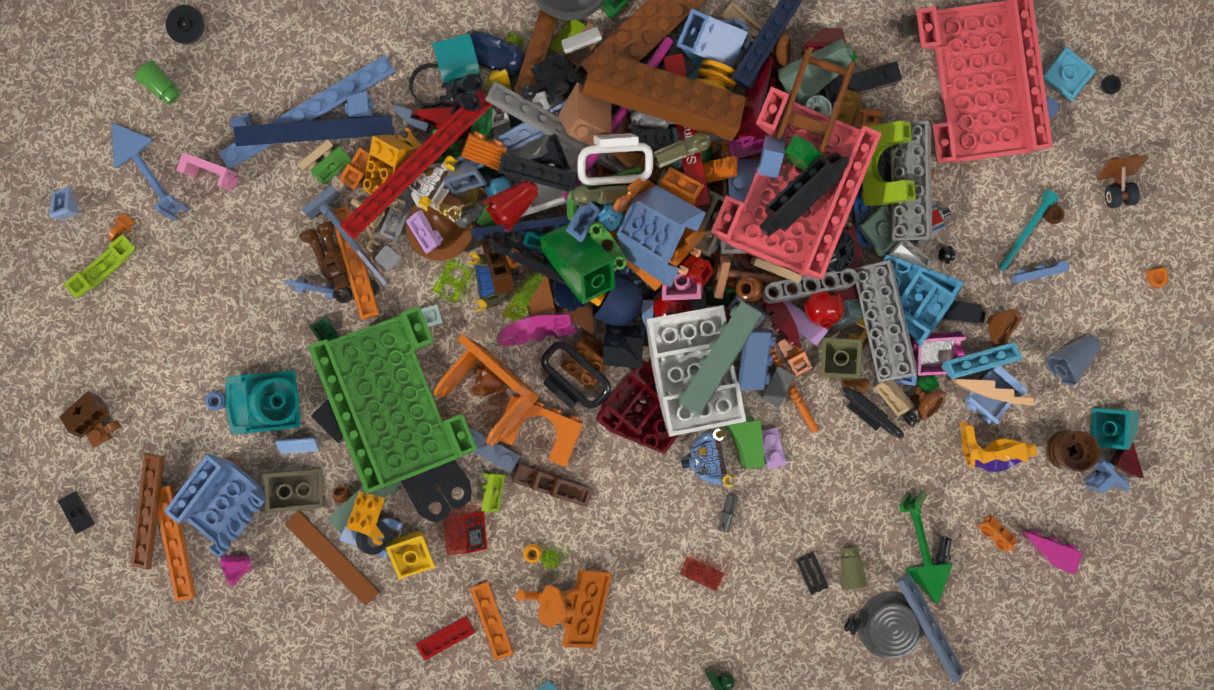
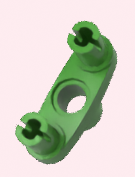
M594 221L588 231L591 238L601 247L604 240H611L613 247L606 251L614 258V268L618 270L623 269L627 264V259L607 229L600 222Z

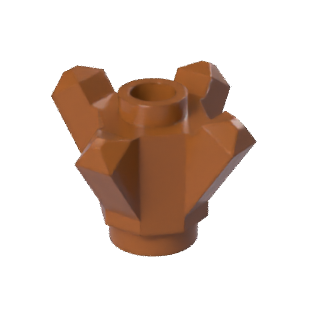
M477 367L475 386L472 387L471 393L474 396L482 395L483 397L493 393L497 394V392L502 393L505 382L489 368Z

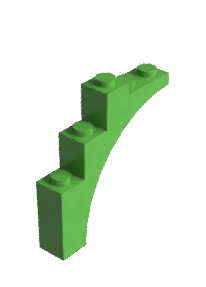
M746 417V422L724 426L734 441L741 467L746 469L764 467L765 459L761 420H754V417Z

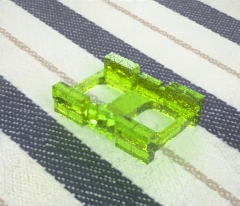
M448 260L443 269L445 272L442 273L443 275L439 278L440 281L436 282L432 291L456 304L461 295L460 291L465 286V282L469 281L472 272ZM454 267L464 271L460 281L450 276ZM446 283L455 288L451 297L441 293V289Z

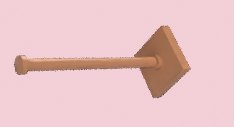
M719 246L710 282L714 297L722 299L728 277L742 279L747 276L757 277L764 283L789 279L729 270L731 264L728 254L721 255ZM806 282V287L813 290V285ZM830 282L829 284H826V285L829 286V287H831V286H832V283Z

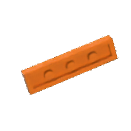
M489 581L471 586L470 590L495 661L513 655L514 652Z

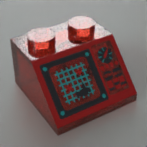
M484 511L450 513L449 517L444 519L447 555L467 554L487 549Z

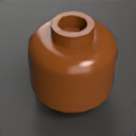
M747 276L739 280L736 292L740 299L747 302H755L762 298L764 284L760 279Z

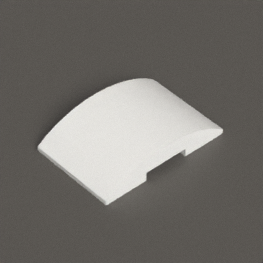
M724 306L646 319L653 374L669 437L746 422L740 386L736 381L733 364L700 418L679 406L680 400L678 396L683 388H688L690 376L693 372H698L701 367L698 365L704 355L708 356L711 351L709 349L710 344L714 338H719L721 335L719 330L723 323L727 322Z

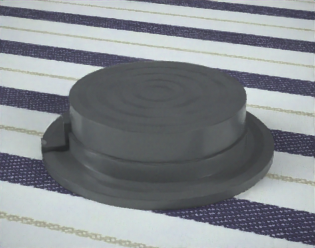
M886 592L874 596L863 606L858 617L861 621L858 634L863 645L874 655L885 659H897L908 655L918 646L924 633L905 596L896 592Z

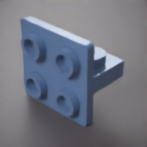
M1098 459L1093 466L1097 472L1091 473L1087 477L1088 481L1084 484L1089 490L1102 494L1111 487L1127 492L1131 489L1127 485L1128 481L1114 471L1115 467L1109 461Z

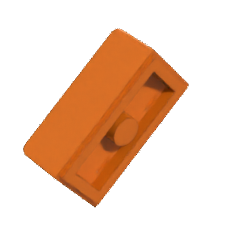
M669 167L661 179L659 187L694 205L704 185Z

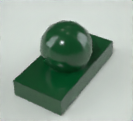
M711 666L705 669V673L714 690H731L734 687L735 678L729 672H723L717 677Z

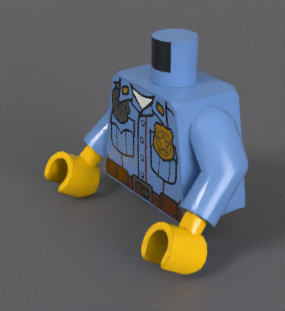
M719 427L715 431L701 434L690 448L691 456L681 458V465L683 470L694 468L695 475L699 476L703 481L730 487L734 486L735 483H730L729 478H733L735 475H727L721 440L727 435H720L719 431L724 429V427Z

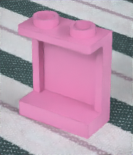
M182 153L176 171L196 178L199 168L220 175L217 186L232 191V188L237 186L238 173L195 156Z

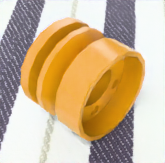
M708 59L702 60L701 69L698 70L697 74L703 79L696 78L695 81L729 91L727 88L735 87L736 83L731 79L735 72L733 68L721 62Z

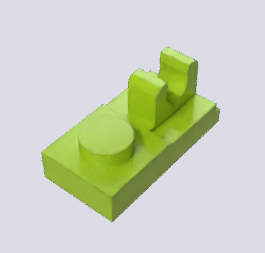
M484 473L483 477L488 478L487 484L481 485L482 488L486 489L482 500V511L499 512L505 474Z

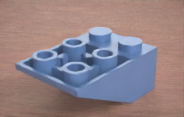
M691 9L676 46L733 68L748 32L697 9Z

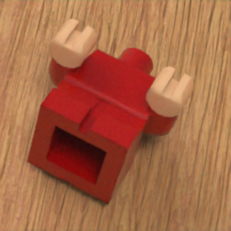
M693 248L694 251L691 250L689 258L687 260L684 259L680 263L681 268L678 272L684 278L690 277L694 282L704 286L714 272V269L709 261L702 259L701 250Z

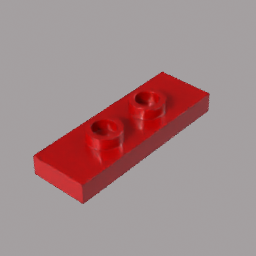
M467 615L418 641L416 646L424 661L473 635L476 631Z

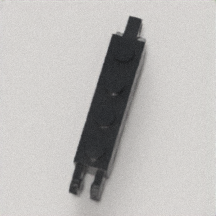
M833 152L826 159L817 157L766 205L765 213L767 218L759 226L763 234L769 237L779 229L785 232L842 178L840 173L848 166L849 159L844 156L842 157L836 152Z

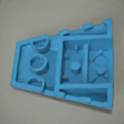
M887 254L883 261L891 260L908 333L921 346L946 314L965 281Z

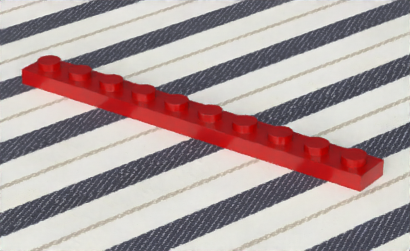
M482 89L474 94L480 100V106L476 111H466L462 107L458 109L339 225L353 240L493 105L485 100L487 95Z

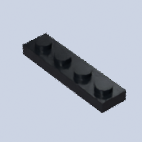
M502 153L498 173L566 192L574 190L578 180L577 172L508 153Z

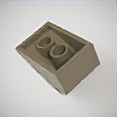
M322 469L259 473V485L262 486L266 496V501L260 507V511L273 513L324 507Z

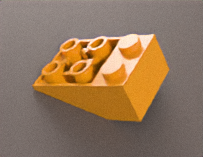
M390 134L373 135L362 190L372 194L416 151V148Z

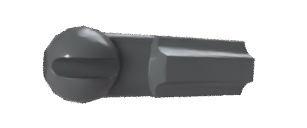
M487 193L468 207L460 209L455 213L454 222L458 227L467 228L481 216L487 204H483V201L488 198Z

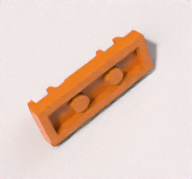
M730 156L703 163L706 184L736 177L737 158Z

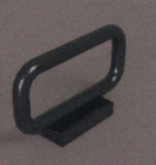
M563 341L554 342L542 355V368L550 375L543 384L569 408L572 409L578 401L587 408H597L610 395L611 384L609 380L568 343ZM563 349L603 385V392L594 401L588 400L549 365V358L556 350Z
M847 386L840 388L841 394L850 401L846 407L871 428L877 431L881 426L895 438L902 439L904 437V432L888 419V415L860 392L856 393Z

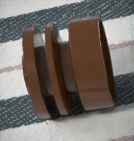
M1059 431L1052 435L1047 443L1046 453L1048 460L1053 466L1061 470L1083 472L1092 468L1099 459L1100 450L1098 442L1087 432Z

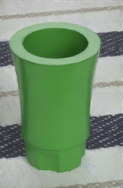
M154 60L144 64L134 77L137 82L144 85L168 105L174 103L181 95L180 90L161 71Z

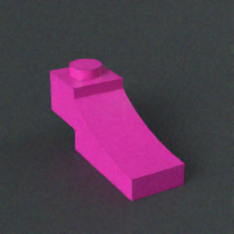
M746 136L728 141L731 156H735L739 160L761 155L764 140Z

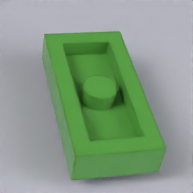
M339 146L310 171L324 185L343 170L347 164H350L352 159Z

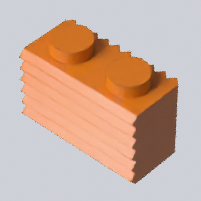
M478 131L474 133L469 132L461 157L498 171L502 153L507 151L504 142L493 138V141L485 138V134Z

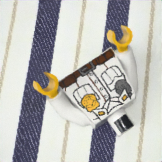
M448 156L443 163L432 164L409 186L412 191L411 197L418 208H423L425 211L428 210V206L435 210L439 208L450 190L443 179L450 173V170H455L453 166L458 163L455 158Z

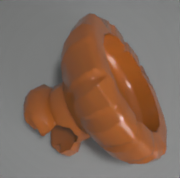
M784 33L779 37L767 57H773L780 68L790 64L791 38L789 33Z
M919 386L915 390V393L919 395H912L911 401L919 404V418L927 420L941 407L945 401L946 392L934 390L928 393Z

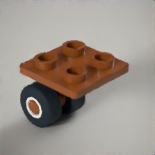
M1134 154L1121 159L1114 157L1109 159L1096 176L1097 180L1114 178L1115 185H1109L1105 189V201L1109 208L1120 207L1122 201L1127 206L1138 204L1140 199L1139 188L1135 182L1125 183V176L1135 175L1147 160L1146 155L1139 156Z

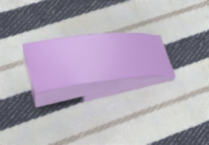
M783 301L797 325L799 334L811 344L817 346L828 330L810 322L806 313L789 301Z

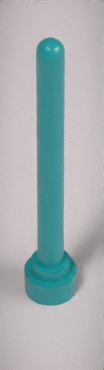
M1048 189L1045 190L1042 195L1041 205L1000 264V270L1005 271L1047 208L1052 206V204H1056L1060 197L1055 192Z

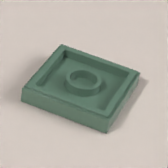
M888 205L879 206L857 226L878 257H882L898 242L892 241V211Z

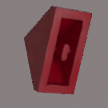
M1132 443L1129 450L1117 449L1110 463L1133 477L1144 478L1134 443Z

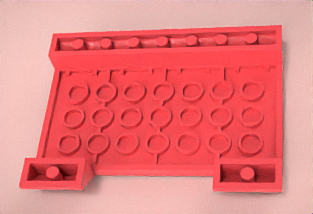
M1007 0L936 10V6L916 9L921 48L935 50L945 123L932 124L936 162L951 164L1025 154L1052 148L1053 144L1033 0Z
M771 87L756 124L771 137L777 138V129L790 94ZM794 102L791 110L793 113L824 124H828L830 118ZM836 120L828 145L822 155L827 158L833 152H836L842 157H847L849 164L840 173L842 178L785 232L779 229L768 237L763 234L759 227L767 218L765 213L766 205L804 171L783 158L777 179L757 175L758 166L744 202L725 196L710 233L732 247L799 275L822 280L882 133L864 125L857 129ZM786 124L781 139H785V150L794 135L813 144L817 150L823 136Z

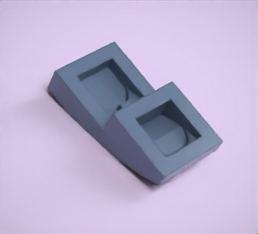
M394 104L393 109L404 121L414 128L429 134L431 126L428 123L413 119V110Z

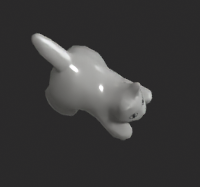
M628 108L632 121L628 124L627 128L629 130L667 129L669 124H675Z

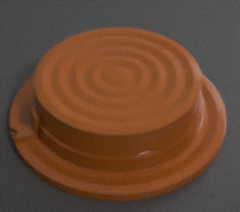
M447 194L437 210L428 206V210L425 211L414 204L407 216V220L414 213L422 210L433 231L438 230L443 240L433 251L426 254L406 222V234L412 248L421 256L434 261H446L460 255L469 245L472 239L471 229H473V222L467 228H460L454 222L455 213L460 209L466 208L464 203Z

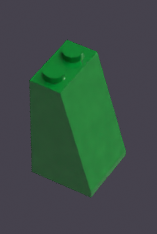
M568 223L541 236L542 253L578 300L584 304L615 288L614 258L588 234H586L582 242H579L566 231L570 224Z

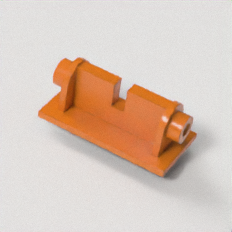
M985 516L983 519L985 522L977 525L984 536L989 537L995 542L998 549L1005 552L1016 548L1014 546L1017 543L1016 537L1006 528H1003L1000 532L999 529L1002 524L994 516Z

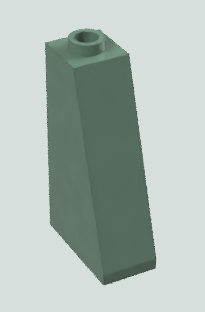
M843 38L811 53L813 57L848 68L852 61L851 56L854 55L850 44L846 45ZM802 58L778 69L779 79L788 94L791 93ZM807 64L794 102L803 105L839 74Z

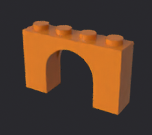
M519 393L516 396L511 395L504 415L521 396ZM536 401L500 441L513 445L524 420L531 416L546 417L555 426L557 434L548 460L566 467L583 426V423L580 422L581 418L571 414L570 417L562 415V410L554 407L552 410L545 408L546 404Z

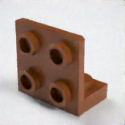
M587 332L574 349L603 374L609 367L603 365L604 344ZM570 355L561 365L563 370L588 389H592L598 381Z

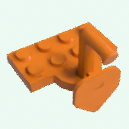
M578 569L575 587L572 589H568L561 593L559 588L552 585L546 586L543 593L520 589L516 593V598L519 601L536 600L540 602L538 619L541 624L553 627L559 622L565 626L562 640L564 647L595 648L612 573L608 571Z

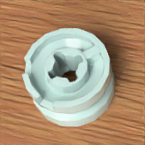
M812 96L804 105L827 116H830L832 112L831 103L823 96Z

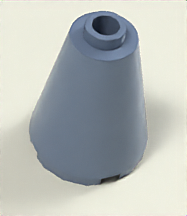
M1086 335L1050 354L1047 357L1046 365L1055 377L1058 374L1063 379L1060 382L1068 386H1074L1080 381L1101 348L1100 342L1096 337Z

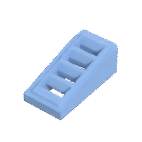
M643 300L640 311L647 338L646 319L654 318V300Z

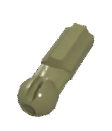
M698 132L687 139L654 151V161L660 169L690 155L707 150L711 139L708 134Z
M623 184L597 186L592 190L580 186L573 191L572 200L578 206H585L592 201L600 204L615 203L618 198L628 194L627 185Z

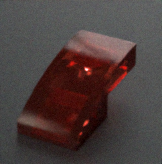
M691 557L686 558L680 575L715 591L718 590L725 574Z

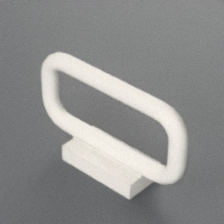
M632 133L594 135L595 146L585 147L578 155V178L585 185L633 183L638 178L648 179L653 171L652 149L645 143H639V137ZM643 151L645 153V170L642 174L593 178L586 176V157L589 154Z

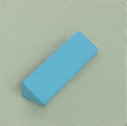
M1012 342L947 360L943 363L942 368L951 379L1016 362L1023 358L1016 343Z

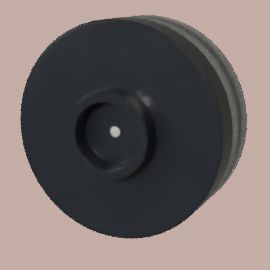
M179 5L168 14L166 30L174 41L184 46L193 47L205 40L209 31V23L201 11L189 5Z

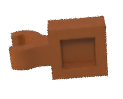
M118 420L112 421L107 425L103 421L94 426L86 436L92 447L95 448L112 439L110 433L122 426Z

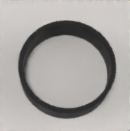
M426 63L414 70L410 77L409 87L411 94L417 102L427 107H437L443 103L441 101L425 103L419 100L413 91V81L421 70L430 67L438 68V64Z

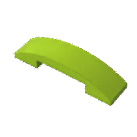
M124 234L108 246L109 249L82 272H77L63 284L75 299L80 298L103 282L134 253L136 248Z

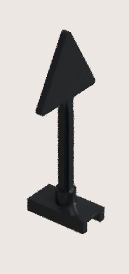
M556 134L548 136L546 147L549 153L529 159L548 165L554 164L555 167L566 170L570 169ZM487 166L479 169L478 172L486 181V184L480 187H489L491 179L505 174L498 173L497 170Z

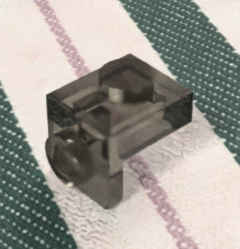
M902 14L899 21H897L898 33L901 32L902 38L919 35L916 15L906 16V14Z

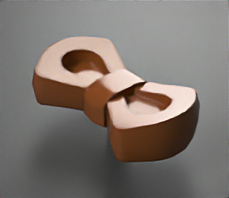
M862 378L860 381L841 379V386L858 389L861 393H865L870 387L867 378Z

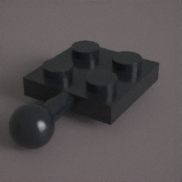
M562 50L530 69L538 82L534 85H524L521 88V96L525 100H532L535 98L536 92L544 89L553 102L572 91L577 82L582 84L583 81Z

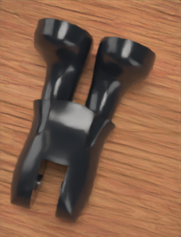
M468 74L461 80L444 82L441 88L447 90L446 95H440L439 99L446 105L455 104L460 105L466 111H476L480 106V100L476 95L467 93V91H479L483 86V81L477 74Z

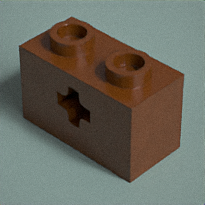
M87 391L59 417L68 433L82 438L106 417L110 411L100 396Z

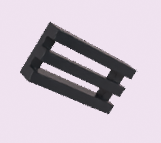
M814 552L795 559L811 595L829 588ZM810 557L812 558L816 570L823 583V585L821 586L819 585V582L815 576L812 566L808 560V558ZM803 560L805 561L807 568L811 574V577L814 581V584L816 586V588L814 589L812 588L808 576L801 563V561Z

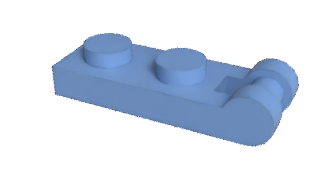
M1066 261L1053 263L1052 267L1049 268L1046 265L1034 267L1035 271L1028 272V269L1016 271V275L1010 276L1011 281L1014 284L1068 271L1069 264Z

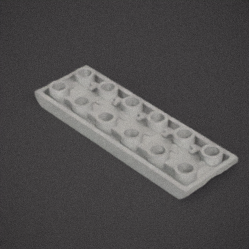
M929 121L911 122L912 142L891 146V182L901 180L915 181L916 201L892 204V241L931 239L932 237L931 126Z
M891 260L853 269L858 275L856 287L878 383L916 376V363Z

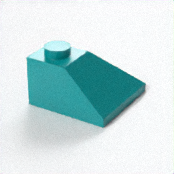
M1092 408L1090 435L1098 442V446L1129 450L1138 432L1139 411Z

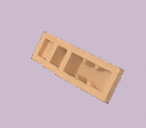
M951 379V383L989 399L1006 403L1033 405L1034 398L1015 397L1014 389L995 388L994 380Z

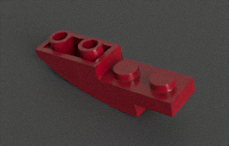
M771 290L769 292V295L771 297H776V293L773 290ZM762 298L755 301L756 303L759 301L765 305L763 309L770 316L774 314L770 318L772 322L771 327L778 334L782 332L786 336L784 340L791 347L796 345L800 349L802 343L797 325L784 302L768 304Z

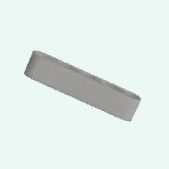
M845 269L841 272H826L822 280L805 276L798 283L792 280L773 282L764 288L762 299L766 303L772 304L809 297L819 292L827 291L830 293L846 290L857 282L858 275L853 269ZM844 275L849 277L850 283L844 281ZM825 279H829L831 281V287L825 284ZM806 282L813 285V290H809L806 287ZM787 286H792L795 290V293H789L787 290ZM768 289L774 290L776 297H771Z

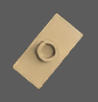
M894 380L879 382L874 386L897 416L904 414L914 407V404Z

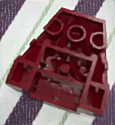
M642 360V369L633 368L631 372L623 376L608 398L601 404V409L595 418L609 432L662 454L668 451L679 436L669 437L658 398L653 368L645 360Z

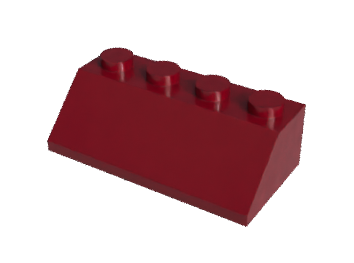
M773 57L766 58L747 89L745 88L744 97H746L740 124V127L747 135L763 140L765 135H770L761 129L756 122L770 88L774 87L787 93L779 79L778 69L780 67Z

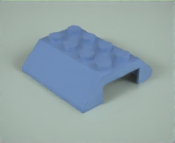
M208 453L164 512L178 524L187 520L214 543L208 550L215 556L222 558L231 547L230 540L234 541L238 538V535L241 534L249 521L252 520V511L258 512L265 503L266 496L262 486L235 463Z

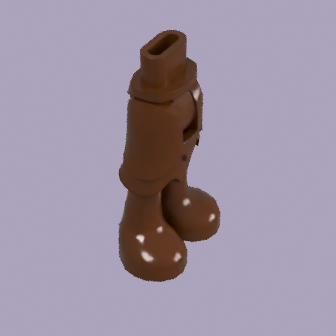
M328 221L317 226V231L328 250L326 255L315 229L306 230L298 236L303 243L310 244L317 257L320 271L329 281V284L333 285L334 290L338 291L349 286L346 279L348 275L345 274L346 268L339 247L336 248L333 240L334 224Z

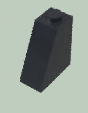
M954 301L941 320L984 327L987 308L981 304Z

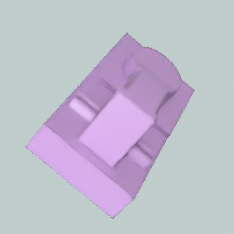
M422 210L414 213L406 220L426 254L441 244L443 238L438 230L433 231Z

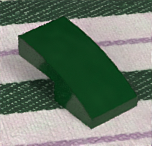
M707 284L706 305H725V308H728L727 306L737 294L736 287L725 286L723 298L721 299L714 297L711 284Z
M326 315L309 325V328L319 342L325 339L330 341L339 338L338 333Z

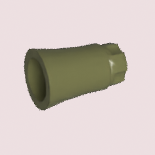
M849 546L840 548L841 589L867 587L868 583L862 565V558L859 555V547Z

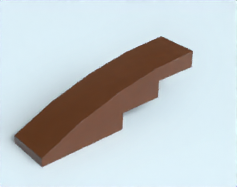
M517 463L511 480L513 483L587 507L593 491L590 487Z

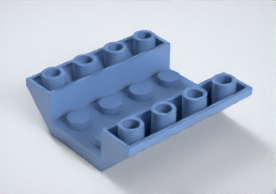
M656 185L633 198L617 232L620 248L627 260L671 287L679 268L669 261L685 228L698 231L706 212Z

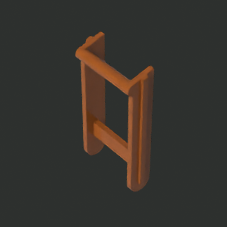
M809 47V49L805 50L777 129L776 139L781 140L786 124L823 136L818 149L822 154L828 145L855 68V62L851 61L848 68L811 56L813 48ZM807 64L844 76L828 124L791 112Z

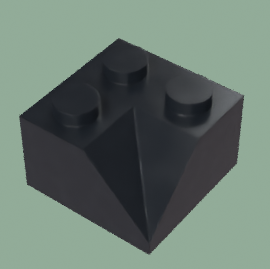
M607 324L603 365L642 369L645 327Z

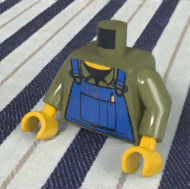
M467 253L466 255L473 257L472 261H467L466 263L474 264L479 292V300L473 302V304L478 303L480 309L475 311L480 312L484 309L498 306L507 298L508 292L495 295L484 254ZM519 271L511 272L513 283L521 282Z

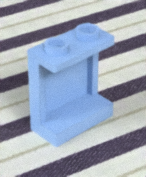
M1001 366L989 369L980 379L994 380L995 388L1014 389L1015 397L1024 395L1028 390ZM969 392L964 398L968 402L966 406L973 412L978 411L982 414L980 418L989 425L991 423L998 425L1000 422L998 419L1012 404L989 399Z

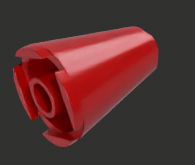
M525 180L486 198L483 204H488L486 210L498 226L503 224L506 227L503 230L509 232L537 198L539 188L534 182Z

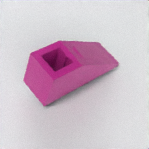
M1031 529L1029 532H1022L1050 565L1076 574L1083 555L1082 552L1077 550L1078 546L1067 542L1065 546L1059 544V539L1048 536L1047 539L1042 538V533Z

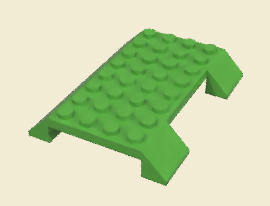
M420 306L401 312L400 316L342 337L330 341L325 339L308 346L366 494L383 489L477 450L463 414L442 422L416 357L415 351L434 342Z

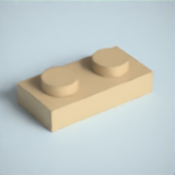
M331 140L325 141L298 164L303 170H311L318 164L317 161L320 158H326L333 152L332 149L335 145Z

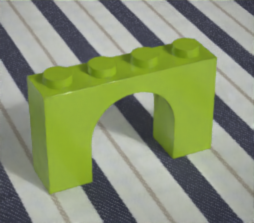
M901 120L869 126L868 128L882 134L862 181V200L864 206L874 207L916 201L915 181L886 182L878 172V160L886 148L892 145L912 142L911 122Z

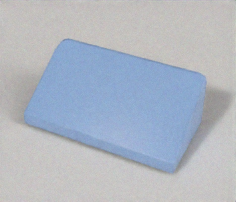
M317 437L281 439L276 441V445L282 454L319 451V439Z

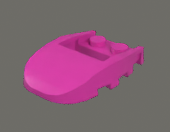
M538 315L528 317L504 327L498 333L496 340L501 346L527 344L528 339L536 338V342L544 341L545 336L554 335V338H560L564 335L577 334L576 323L572 322L570 315Z

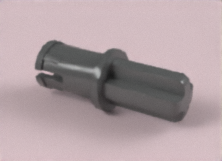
M727 494L724 508L720 512L722 515L718 527L719 531L730 532L732 519L736 515L734 511L738 496L734 494Z

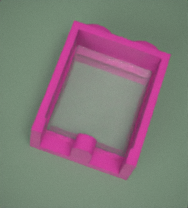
M961 331L931 333L921 346L915 342V339L911 340L917 366V375L947 374L943 370L942 365L947 360L964 356L961 341L966 340L965 335Z

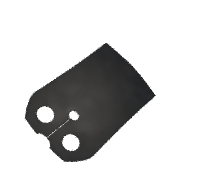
M455 460L401 481L418 514L435 523L449 517L451 510L461 509L471 501V482ZM436 484H440L442 486L440 491L435 490L434 487ZM456 487H460L464 491L463 497L459 500L454 499L451 495L452 490ZM432 502H439L441 504V511L438 514L430 512L429 505Z

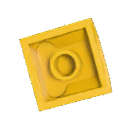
M414 531L396 537L388 542L386 546L387 553L399 580L429 569H435L436 567L427 545V538L423 532Z

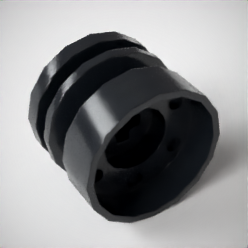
M842 231L827 270L841 272L851 264L854 258L855 244L852 236L847 231Z

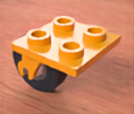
M359 491L346 528L356 532V544L359 550L369 555H376L386 548L390 537L387 525L378 520L385 498Z

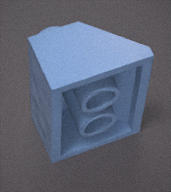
M754 329L742 348L738 379L740 390H763L766 384L769 385L771 373H768V367L772 366L773 355L770 352L771 347L775 346L776 340L773 330Z

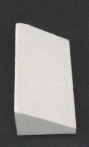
M595 27L562 40V45L565 53L568 55L599 43L602 38L598 28Z

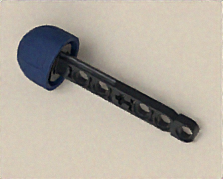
M493 233L488 241L489 247L502 255L506 254L510 259L568 287L543 253L519 241L512 240V238L502 233ZM495 240L500 241L502 245L496 243ZM512 248L518 250L520 253H516L512 250ZM530 257L535 258L538 262H534ZM615 271V288L607 292L599 306L594 305L592 316L610 325L620 326L630 323L639 315L642 308L643 298L639 287L632 280Z

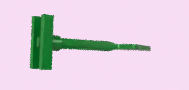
M925 489L921 490L918 496L913 497L910 496V491L905 492L899 504L900 511L910 512L913 518L924 563L923 566L908 567L906 572H909L918 585L938 604L952 568V563H932L921 518V507L926 499Z

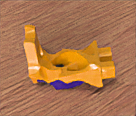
M959 421L962 438L961 448L968 468L980 467L988 472H1001L1020 462H1029L1028 457L1037 456L1035 444H1029V442H1022L1016 439H997L982 449L976 442L974 427L965 421Z

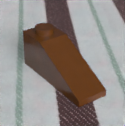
M488 236V239L481 240L495 295L513 291V279L506 255L495 252L489 247L488 241L491 236ZM495 240L496 243L502 245L500 241Z

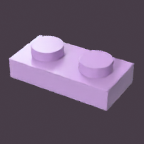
M777 427L763 430V449L767 469L786 465Z

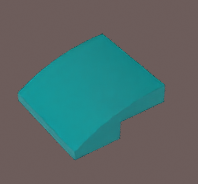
M470 33L432 43L443 83L461 80L468 74L480 75Z

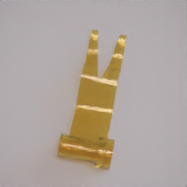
M481 187L468 190L467 196L461 201H454L449 205L446 203L439 204L438 212L450 221H458L462 215L460 208L473 205L477 200Z

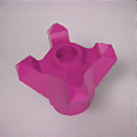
M225 555L220 560L224 576L227 579L228 585L235 586L244 574L252 569L248 555Z

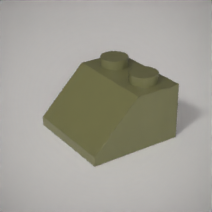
M823 338L821 378L860 381L862 340Z

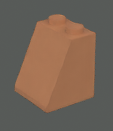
M577 82L558 117L569 136L595 146L594 135L612 134L611 103L582 94L584 85Z

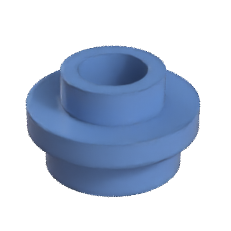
M217 391L209 393L205 399L206 406L214 411L222 409L225 405L224 395ZM215 397L219 400L216 405L213 403V398Z

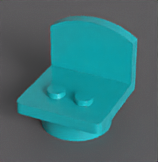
M295 371L226 377L225 405L231 434H249L300 427L299 394Z

